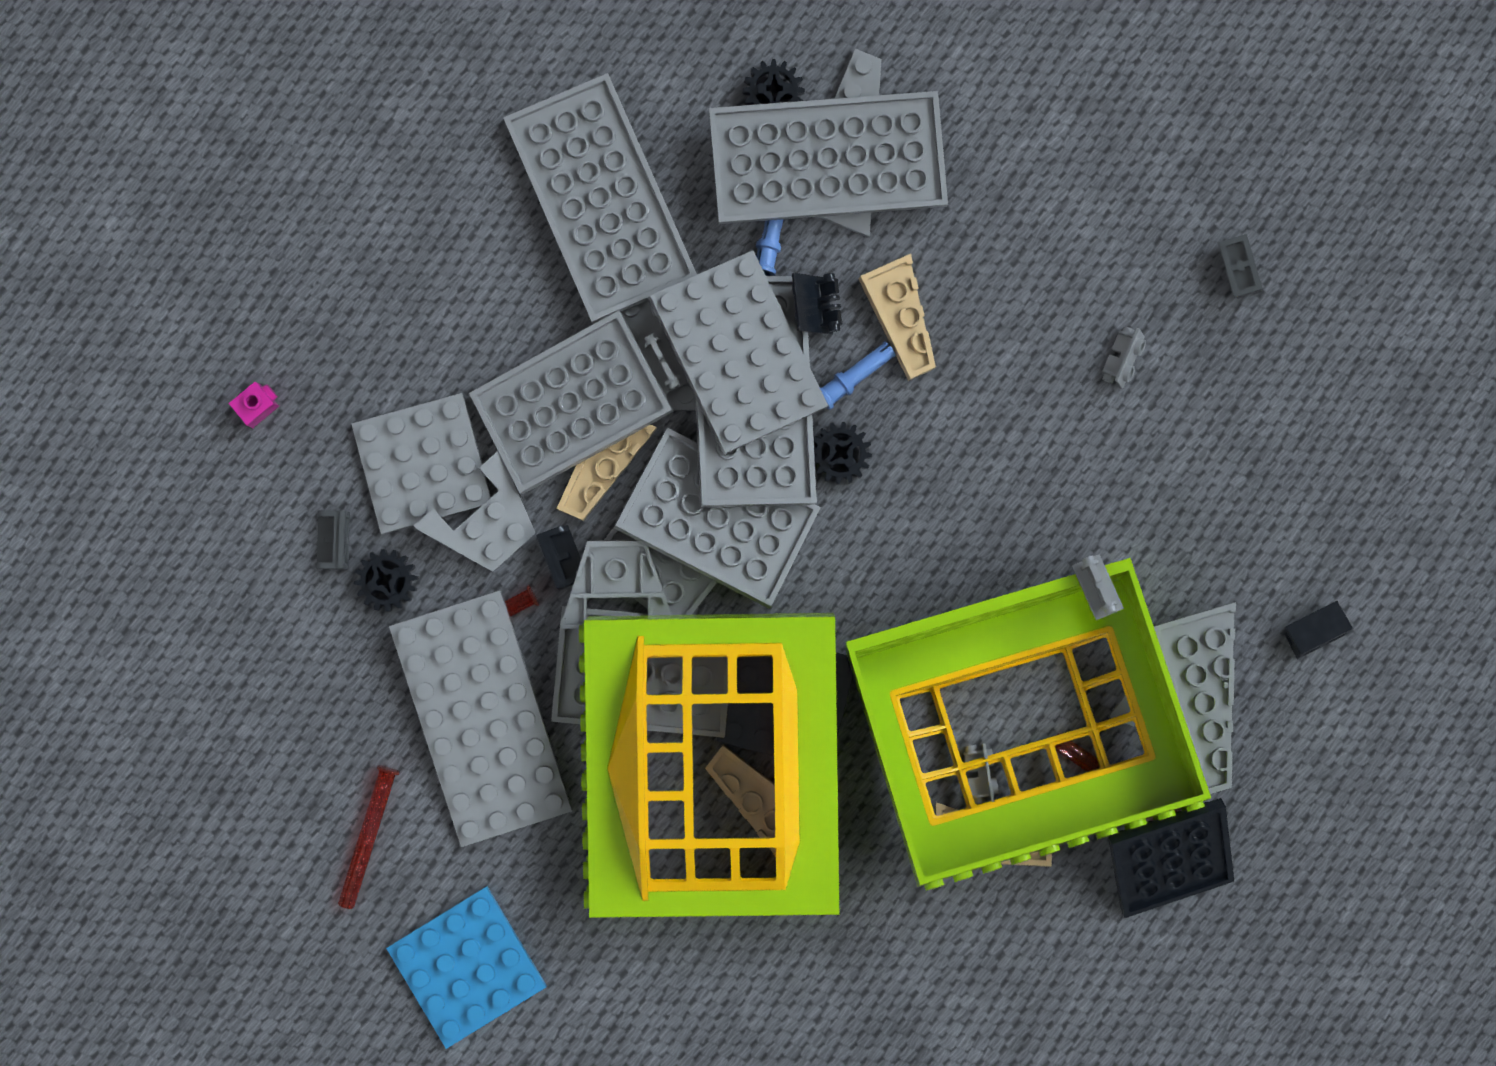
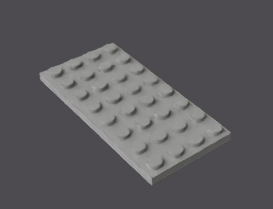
M608 73L503 117L592 324L618 310L622 312L646 302L651 294L697 275Z
M938 91L709 108L718 224L948 206Z
M766 276L810 367L808 332L797 331V323L795 321L796 311L792 291V276ZM695 397L700 507L815 505L817 503L812 415L723 455Z
M499 590L389 626L461 847L572 812L563 778L502 591Z

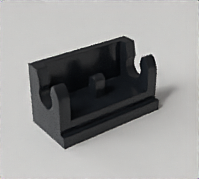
M561 525L537 534V539L556 588L560 590L573 585L581 557L569 526Z
M1335 601L1285 626L1286 633L1284 635L1296 658L1299 659L1349 634L1353 627L1338 601Z

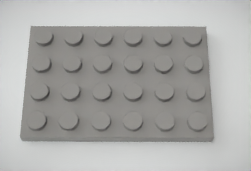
M754 250L649 296L648 299L723 455L828 407Z
M620 310L469 393L509 474L522 495L673 412Z
M667 428L614 529L770 609L821 507L817 505L700 507L698 445L689 438Z
M562 606V610H561V621H562V618H563V615H564L566 606ZM587 608V618L589 616L648 615V613ZM560 621L551 722L580 724L581 714L585 711V702H580V684H583V681H585V673H580L579 657L584 652V643H579V629H561ZM681 657L648 658L647 694H682L683 659ZM694 657L692 659V693L726 694L728 692V658ZM728 703L693 704L692 735L725 738ZM648 704L647 731L683 734V706L681 704Z

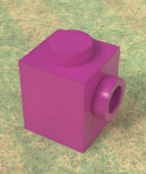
M256 381L228 403L243 422L251 428H254L279 407L274 401L278 396L267 384L262 386Z

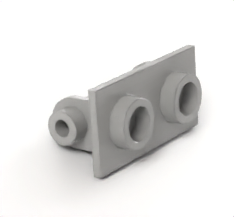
M1125 326L1122 331L1118 332L1112 350L1121 353V355L1116 357L1109 354L1102 370V380L1113 383L1115 379L1122 389L1126 382L1132 380L1135 372L1133 364L1137 355H1142L1146 345L1145 336L1139 328L1136 329L1135 334L1133 329Z
M663 331L656 335L652 333L646 336L644 341L638 343L664 394L689 383Z
M1100 554L1086 557L1081 562L1072 565L1096 620L1124 609Z
M986 743L982 744L983 750L978 751L977 745L965 746L966 752L963 753L965 762L982 757L988 759V756L993 754L992 749H986ZM985 762L986 766L967 771V773L978 771V777L968 778L975 804L985 803V797L990 796L991 801L995 802L994 795H999L997 778H991L989 767L994 766V764L989 765L988 762Z

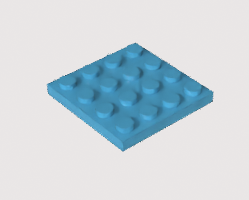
M488 886L386 948L446 1049L547 987Z

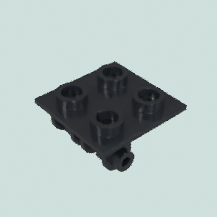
M792 273V291L795 301L797 331L833 334V332L840 331V326L843 325L841 310L835 309L841 308V304H830L832 301L840 300L839 295H832L839 293L838 279L835 278V273H827L823 277Z

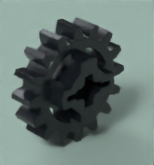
M772 59L770 66L761 61L760 70L754 67L751 68L750 73L753 78H745L744 83L750 87L743 88L742 94L749 95L744 104H760L757 99H762L766 104L780 103L783 99L791 98L790 102L803 101L797 97L805 92V88L798 87L802 83L803 78H795L796 68L794 67L788 71L786 69V61L781 66H777L775 59ZM768 74V78L764 83L756 85L762 76ZM779 75L785 77L789 83H785ZM773 81L776 91H779L774 102L772 93L769 91Z
M842 422L838 429H836L834 423H830L829 432L821 428L819 432L822 438L814 437V443L818 445L817 448H814V455H816L815 465L818 464L820 466L816 474L819 475L825 472L827 474L826 482L834 477L836 478V485H840L842 478H845L847 483L850 484L852 483V475L859 479L862 477L860 468L868 470L869 465L864 460L872 458V454L866 452L865 449L871 446V442L863 443L862 439L866 433L862 432L857 435L855 433L856 425H853L849 430L846 429L845 422ZM835 435H846L851 438L843 441L838 440ZM825 443L829 448V456L823 461L821 452ZM851 445L846 453L847 459L844 460L840 457L831 462L836 454V447L843 449ZM857 446L860 450L858 464L853 458V450ZM834 466H844L848 471L836 472L831 469Z
M381 549L379 557L376 553L371 552L370 561L364 559L360 561L364 569L355 570V573L361 575V579L354 581V585L362 587L357 595H366L367 598L364 604L369 606L374 602V610L380 611L383 605L386 612L392 611L393 604L398 609L403 608L401 601L404 599L410 602L412 598L408 595L409 591H417L418 589L412 585V581L419 579L418 576L411 575V571L416 568L415 565H406L409 558L406 555L398 559V551L393 550L390 556H388L387 550ZM384 561H392L400 567L390 570L384 564ZM373 569L372 580L368 582L369 573ZM383 573L392 576V579L389 581V588L386 585L380 584L383 580ZM405 578L404 587L402 591L399 592L398 587L400 580ZM379 591L385 592L389 600L379 599L373 594Z

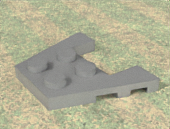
M498 451L478 468L496 487L498 492L461 525L452 530L434 509L430 510L414 525L420 532L492 572L535 534V530L511 475Z
M637 540L587 541L561 621V629H579V625H582L587 618V598L647 597L648 615H672L648 546Z

